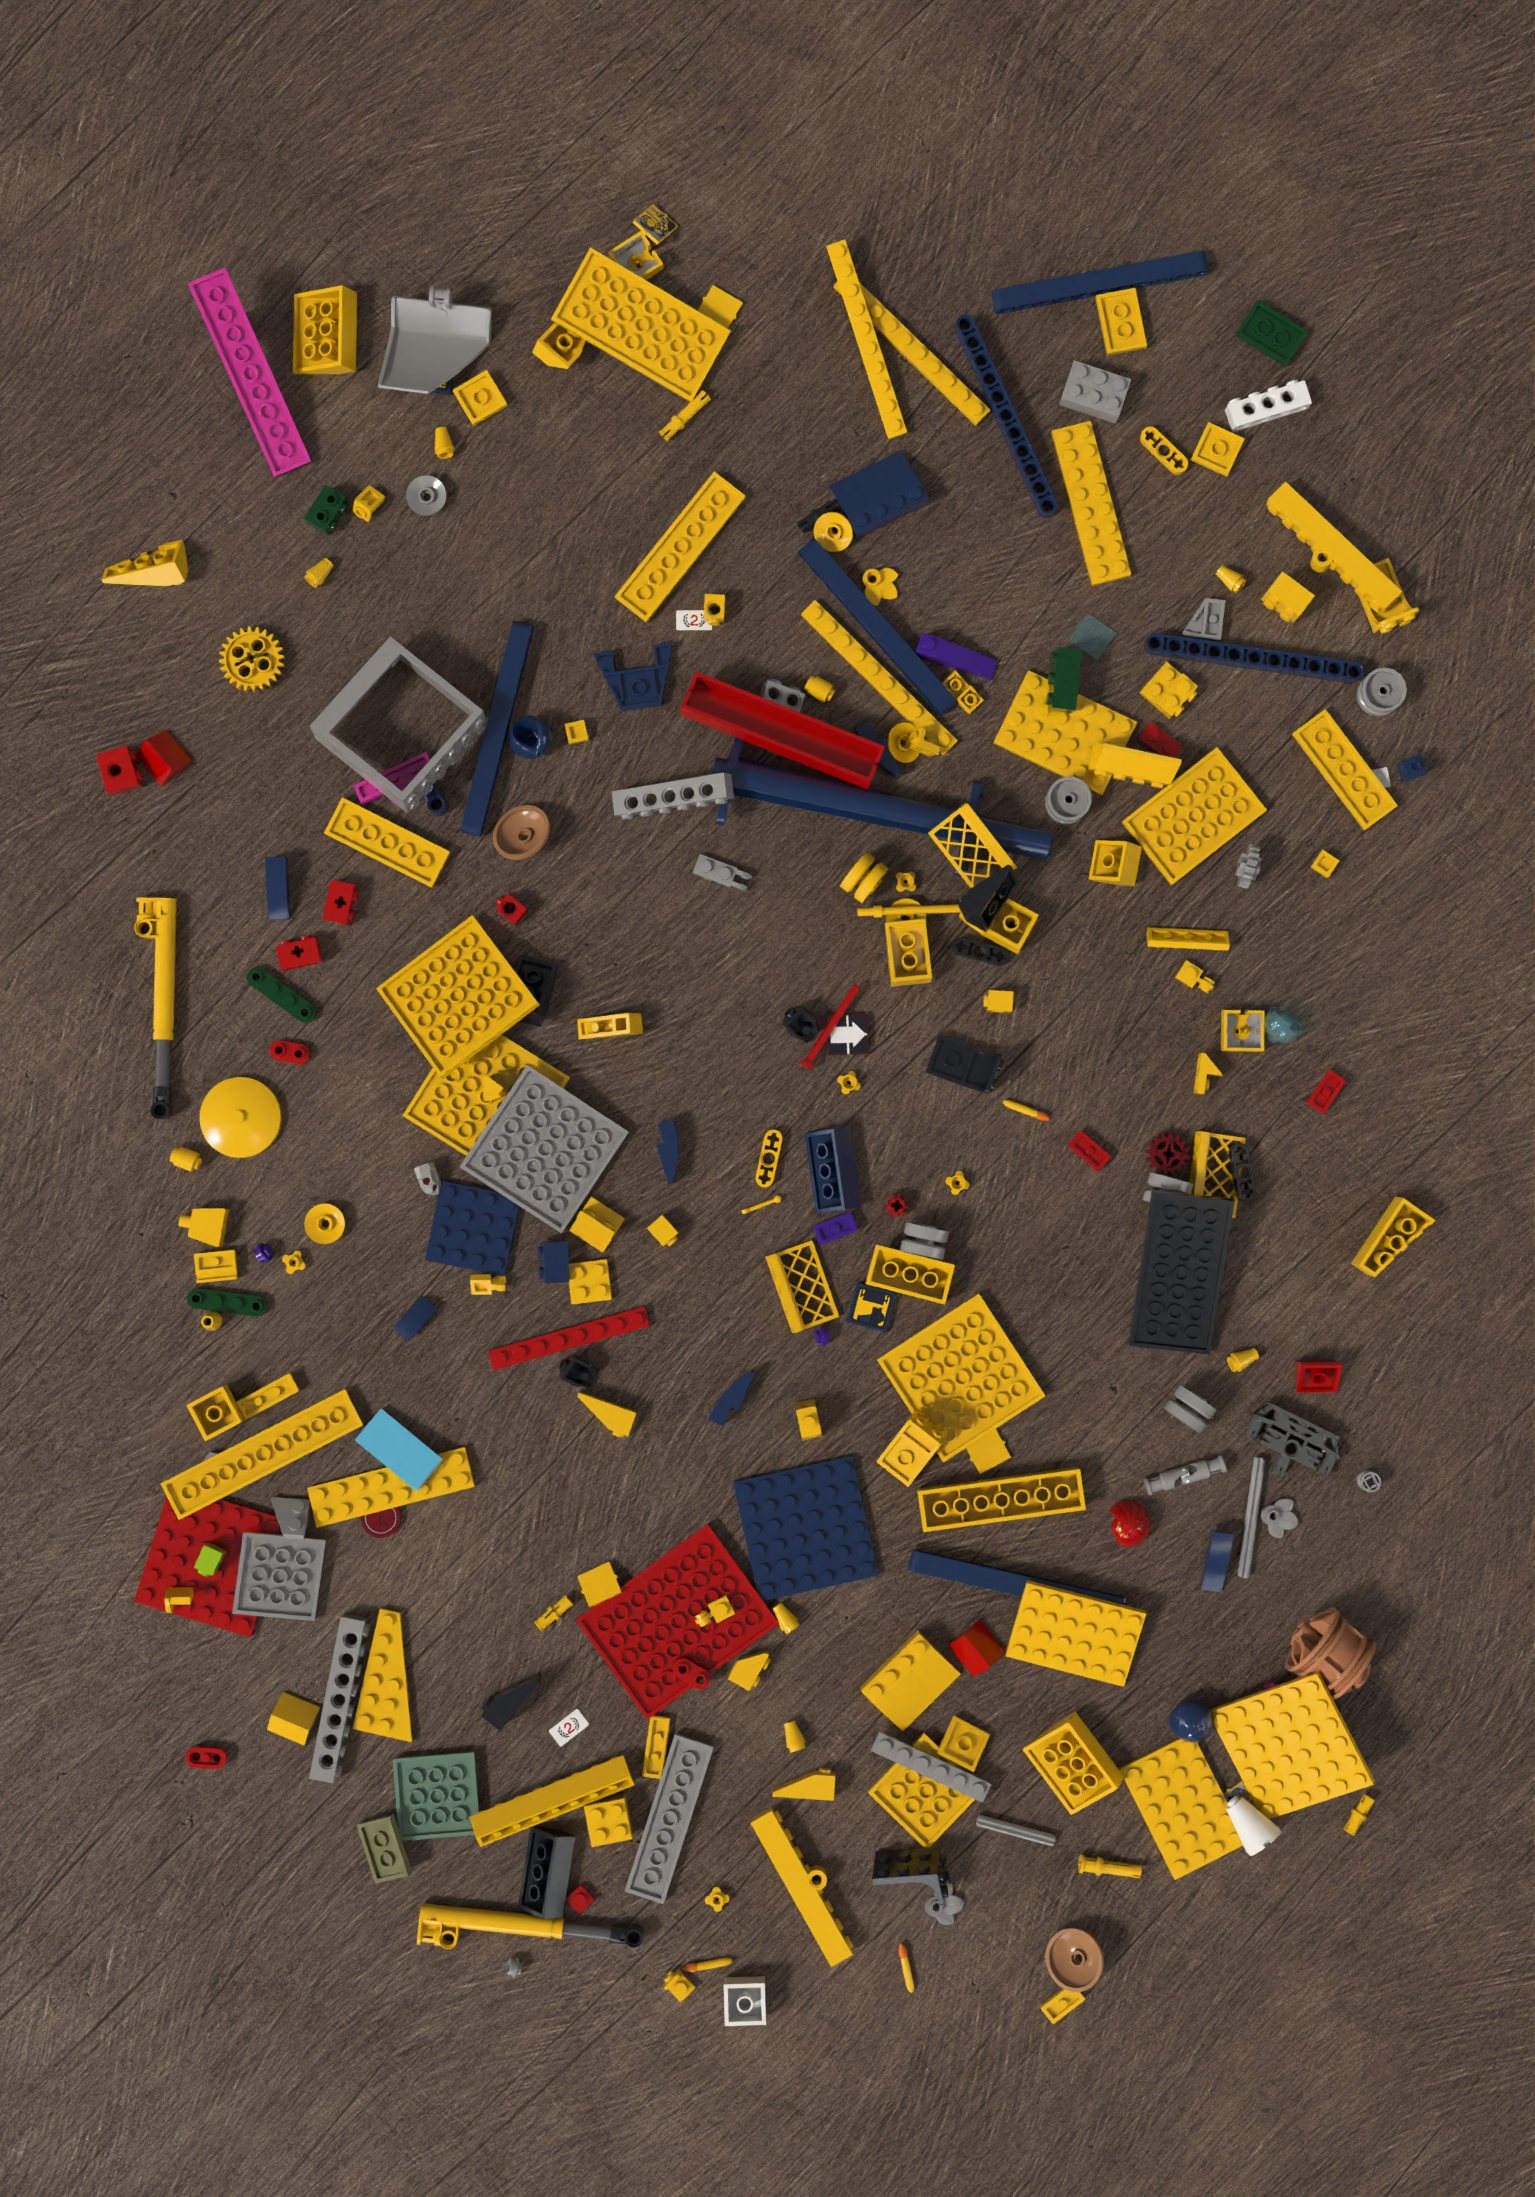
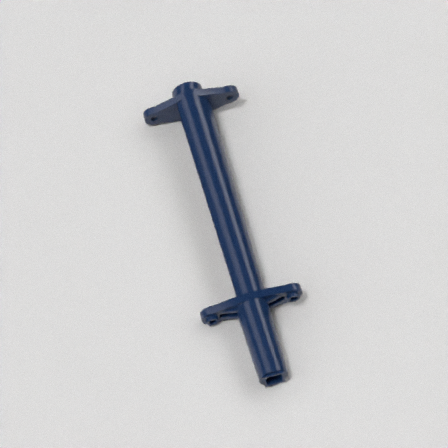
M736 737L728 759L716 757L712 773L724 772L731 774L734 796L929 835V831L957 810L742 759L740 754L743 740ZM974 780L968 804L1003 850L1007 853L1046 860L1051 852L1054 834L1049 831L980 815L979 797H983L985 786H982V781ZM730 799L727 800V803L720 804L716 824L725 825ZM960 814L953 818V828L963 829L964 819ZM950 821L944 826L949 827ZM967 824V825H966V829L972 830V829L969 827V825ZM939 829L934 835L948 839L949 829ZM951 830L950 839L962 843L963 831ZM966 832L964 843L976 845V834L974 832ZM979 840L978 845L984 846L983 843ZM959 845L957 857H960L961 845ZM964 846L962 858H967L971 849L970 846ZM962 860L961 870L967 873L969 862ZM955 869L954 876L962 877Z

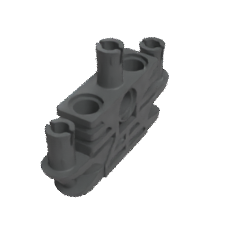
M1268 1401L1264 1409L1259 1410L1255 1414H1250L1253 1418L1244 1435L1256 1441L1263 1423H1266L1264 1427L1266 1431L1261 1433L1263 1437L1258 1439L1257 1442L1280 1453L1271 1472L1284 1477L1291 1459L1316 1470L1315 1464L1320 1462L1318 1457H1322L1325 1452L1326 1454L1317 1472L1329 1477L1336 1460H1341V1457L1338 1455L1337 1440H1341V1437ZM1272 1409L1275 1411L1271 1419L1265 1418ZM1272 1424L1283 1429V1433L1272 1429ZM1290 1433L1301 1438L1300 1442L1288 1438ZM1328 1438H1331L1330 1449L1324 1446ZM1309 1442L1319 1447L1318 1451L1306 1446ZM1288 1443H1293L1295 1446L1294 1451L1291 1453L1286 1452V1445Z

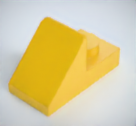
M1206 1053L1198 1054L1193 1094L1202 1095L1205 1094V1091H1208L1209 1079H1206L1207 1075L1223 1076Z

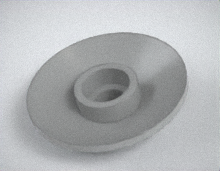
M428 475L414 479L409 484L406 492V499L410 508L415 513L423 516L438 513L445 505L447 498L446 489L442 482ZM427 494L431 495L428 501L424 500V496Z

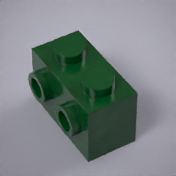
M324 485L304 519L307 524L328 536L330 532H334L337 528V520L340 515L346 513L349 501L344 495Z

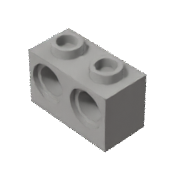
M771 679L763 683L759 696L800 712L805 694L800 692L801 690L797 687H786L782 685L781 681ZM769 690H773L775 692V699L769 697ZM787 697L793 698L794 706H790L787 703Z

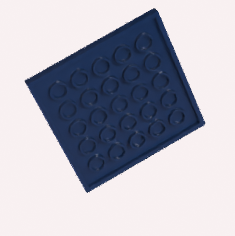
M852 1455L733 1481L756 1590L763 1601L878 1576Z

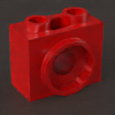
M126 745L96 754L107 794L114 796L143 787L141 783L144 780L141 770L137 769L135 763L138 761L135 750H131ZM121 767V773L118 776H114V769Z

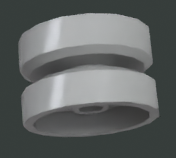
M1375 669L1363 678L1358 685L1356 693L1358 704L1369 715L1377 717L1388 715L1404 701L1407 692L1406 682L1401 674L1394 669Z
M1076 777L1058 779L1049 788L1045 797V808L1048 815L1060 824L1078 822L1088 812L1091 805L1089 787ZM1065 798H1070L1072 800L1071 803H1067Z
M1149 1173L1147 1181L1150 1186L1158 1188L1159 1191L1191 1194L1193 1184L1155 1173ZM1151 1189L1144 1191L1143 1201L1150 1203Z
M906 1222L904 1233L916 1238L915 1241L902 1240L900 1250L943 1260L945 1249L935 1246L934 1241L946 1243L949 1232L938 1230L937 1227L920 1223L916 1225Z
M1179 1385L1174 1395L1183 1403L1180 1405L1174 1400H1168L1164 1409L1201 1434L1206 1427V1423L1197 1417L1198 1414L1207 1419H1212L1217 1410L1192 1390L1190 1392Z

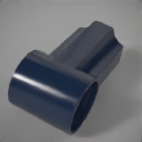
M434 783L430 793L424 794L422 797L428 809L434 815L443 816L448 811V804ZM441 801L442 807L439 810H434V803Z

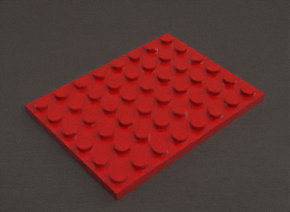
M708 1523L620 1587L622 1593L593 1606L576 1618L579 1626L647 1720L692 1688L691 1685L677 1678L673 1673V1664L678 1658H688L707 1669L711 1674L779 1624L774 1614L759 1596L756 1589ZM727 1595L735 1614L719 1623L712 1616L710 1623L700 1627L695 1621V1615L704 1610L707 1613L711 1612L708 1603ZM683 1665L679 1667L680 1672L687 1670ZM698 1676L696 1679L700 1682L704 1677Z

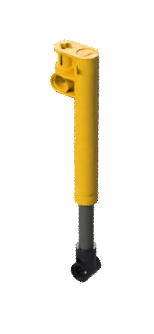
M136 898V902H139V914L134 926L135 932L140 937L155 939L153 1040H157L156 1087H153V1105L150 1112L155 1119L166 1120L173 1113L171 1087H169L170 1040H173L177 899ZM144 924H149V932L143 934L141 930L142 926ZM161 1105L166 1108L163 1116H160L157 1112Z
M422 1903L417 1945L427 1942L434 1943L435 1946H441L444 1949H451L458 1941L461 1928L548 1938L554 1937L557 1939H562L563 1935L610 1940V1943L625 1944L636 1948L643 1941L644 1930L638 1924L630 1926L618 1924L602 1926L564 1922V1918L542 1919L532 1914ZM637 1932L640 1937L637 1940H633L629 1937V1934ZM447 1933L452 1934L454 1940L447 1941L444 1935Z

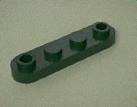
M254 967L249 970L247 981L252 987L300 1022L311 1023L315 1020L317 1010L312 1004L264 969ZM255 974L260 975V979L258 981L254 980ZM304 1009L309 1011L306 1017L302 1015Z
M202 1288L192 1289L187 1295V1303L195 1309L262 1316L269 1308L268 1301L264 1297ZM195 1295H199V1302L194 1301ZM256 1302L260 1304L259 1310L254 1309Z

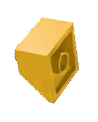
M1096 840L1089 880L1120 886H1135L1142 847L1127 841Z

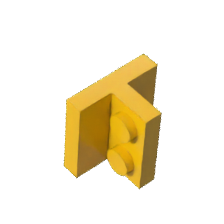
M590 1197L583 1210L577 1215V1219L569 1231L601 1252H604L625 1218L595 1198Z

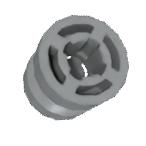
M1364 1470L1358 1474L1357 1484L1367 1492H1375L1381 1486V1479L1378 1474L1370 1470Z

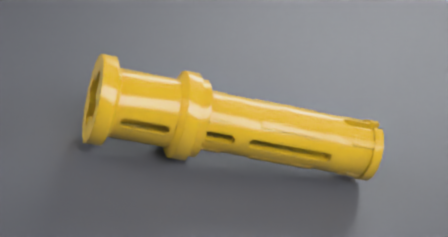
M1081 1854L1078 1862V1872L1081 1874L1083 1872L1095 1873L1096 1876H1100L1103 1873L1140 1879L1142 1866L1105 1861L1101 1857L1089 1858Z

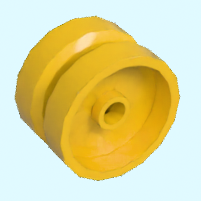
M867 851L840 885L848 893L858 884L859 887L854 893V898L861 904L870 894L874 893L889 870L883 863H878L870 870L875 857Z

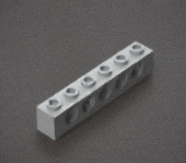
M723 772L612 791L614 816L622 817V820L634 819V815L638 814L641 817L652 816V812L659 811V814L670 813L671 809L674 808L682 811L689 810L692 805L707 807L710 802L725 804L728 799H734L732 776ZM710 786H712V787H713V792H712V794L709 796V795H708V788H709ZM693 789L694 796L690 799L689 792ZM674 792L675 799L671 802L670 796ZM654 796H656L657 801H656V803L653 805V804H652V798H653ZM635 799L638 800V805L636 808H634L633 802Z

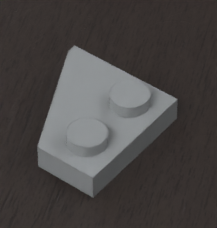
M1205 598L1181 637L1220 642L1225 600Z
M271 1497V1504L283 1537L304 1539L311 1506L310 1500Z

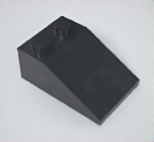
M1007 865L970 888L966 895L964 894L961 897L958 907L966 922L985 932L988 931L1019 883L1012 866Z
M525 956L519 957L514 971L540 1004V1006L519 1022L542 1026L548 1011L559 967L558 964Z
M538 1673L498 1692L495 1697L490 1695L481 1708L484 1710L481 1717L501 1731L537 1686L542 1675Z

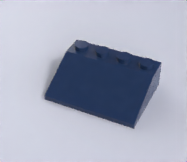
M901 450L829 485L843 515L852 525L853 535L856 540L927 505L929 500L920 480Z

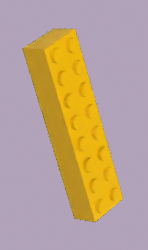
M1078 1467L917 1489L923 1532L1086 1510L1081 1471Z

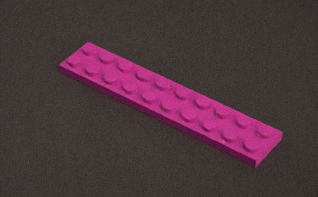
M226 268L189 282L188 286L274 477L311 462Z

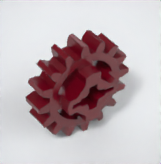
M1160 1133V1139L1154 1136V1143L1148 1142L1147 1145L1151 1148L1150 1150H1145V1153L1149 1154L1145 1161H1151L1149 1168L1155 1167L1156 1174L1162 1171L1163 1176H1166L1167 1172L1174 1176V1170L1180 1173L1182 1172L1180 1166H1187L1184 1159L1190 1158V1156L1185 1155L1189 1148L1183 1147L1186 1143L1185 1140L1178 1141L1179 1135L1172 1138V1133H1168L1167 1137H1165L1164 1133ZM1165 1141L1162 1148L1155 1149L1159 1143ZM1174 1143L1178 1146L1180 1152L1174 1149ZM1168 1148V1152L1172 1153V1156L1168 1157L1166 1160V1156H1163V1152H1166ZM1154 1157L1159 1158L1161 1166L1155 1161ZM1179 1160L1175 1166L1170 1168L1171 1162Z

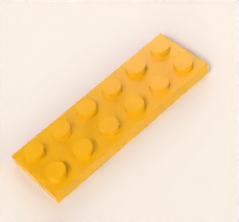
M1326 709L1292 733L1293 737L1363 830L1369 828L1398 806Z
M343 797L324 831V834L431 888H433L451 853Z

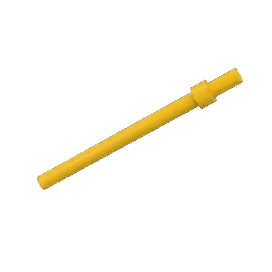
M959 904L902 907L874 905L873 908H857V915L879 918L882 915L958 913L961 910L958 907Z

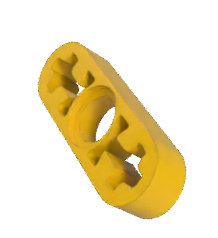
M1146 427L1140 435L1142 445L1169 471L1175 475L1185 472L1188 467V460L1154 427ZM1146 433L1148 435L1152 433L1154 435L1153 440L1149 439L1147 441L1145 439L1147 436ZM1159 439L1160 442L1157 444L1156 448H1154L1153 446L1155 442L1157 443ZM1160 446H1167L1170 452L1167 456H1162L1159 453L1158 449ZM1173 453L1175 454L1173 459L1176 462H1182L1181 467H1178L1177 469L1174 467L1175 462L1172 459L1170 460V462L1167 461L1168 459H1170Z
M769 1130L764 1137L756 1173V1182L761 1187H769L774 1181L782 1144V1135L777 1130ZM772 1133H776V1137L779 1138V1142L774 1143V1148H778L777 1152L770 1149L765 1150V1145L770 1147L771 1142L767 1137L772 1136ZM766 1153H772L775 1156L774 1163L770 1165L764 1163L763 1156ZM761 1165L767 1168L773 1167V1172L768 1170V1177L771 1180L767 1181L766 1184H762V1180L759 1179V1176L763 1175L765 1170L760 1169Z

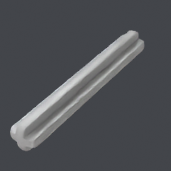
M978 1815L976 1825L979 1827L1048 1846H1054L1056 1841L1054 1834L988 1816Z

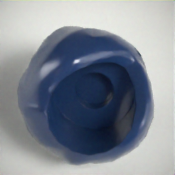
M531 715L519 718L517 722L513 723L509 735V742L514 752L518 756L530 760L544 755L551 748L554 740V735L549 725Z
M1189 1698L1180 1702L1173 1709L1169 1717V1725L1175 1735L1183 1741L1198 1743L1211 1735L1214 1718L1209 1705L1199 1699Z

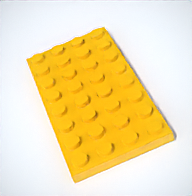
M591 247L551 318L555 323L689 402L694 399L731 332L729 329Z

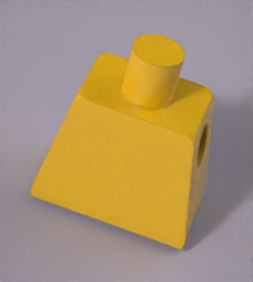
M194 1208L191 1216L180 1215L179 1226L189 1228L188 1237L215 1247H223L229 1209Z
M809 1399L795 1402L802 1440L822 1437L815 1400Z

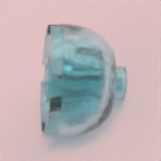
M1271 1006L1264 1017L1266 1038L1274 1044L1277 1042L1289 1044L1295 1041L1304 1031L1301 1028L1302 1025L1287 1012H1278L1279 1007Z

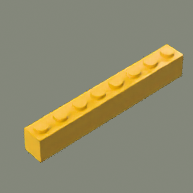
M624 1756L613 1757L605 1763L593 1765L590 1769L576 1772L562 1780H556L543 1788H536L533 1792L516 1796L513 1800L499 1803L488 1810L479 1811L475 1815L470 1816V1821L475 1838L480 1847L634 1786V1782Z

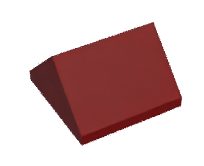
M167 730L146 739L136 754L139 761L161 786L166 784L193 761Z
M1336 1360L1295 1361L1297 1393L1337 1392L1342 1362Z
M980 1619L948 1643V1646L973 1677L991 1668L1005 1652Z

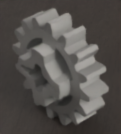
M1249 844L1246 853H1241L1235 873L1238 876L1237 884L1239 887L1247 889L1251 884V880H1256L1262 857L1259 856L1260 846Z

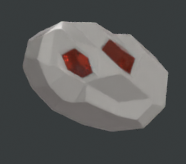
M435 1162L415 1167L414 1170L421 1189L426 1194L432 1196L439 1194L441 1178Z

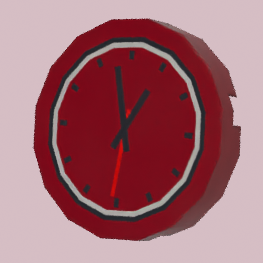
M398 1506L360 1516L361 1524L368 1534L373 1537L384 1538L395 1533L399 1528L402 1515Z

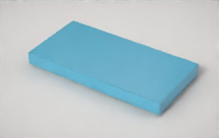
M383 1409L377 1412L355 1439L356 1442L415 1491L421 1488L443 1461L440 1456Z

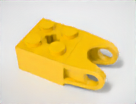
M1008 899L988 931L985 932L966 922L962 912L959 914V918L978 933L1016 954H1019L1039 916ZM1012 922L1014 923L1015 928L1010 929L1005 924H1010Z

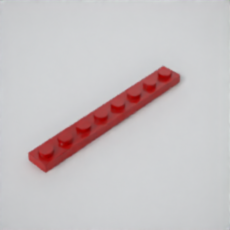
M644 1306L492 1349L488 1352L493 1370H497L649 1327L650 1324Z

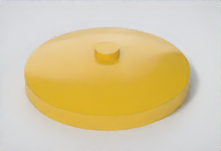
M234 1077L218 1083L208 1092L200 1109V1126L205 1139L215 1150L230 1157L247 1158L258 1155L274 1142L281 1128L282 1113L277 1097L265 1084L251 1078Z

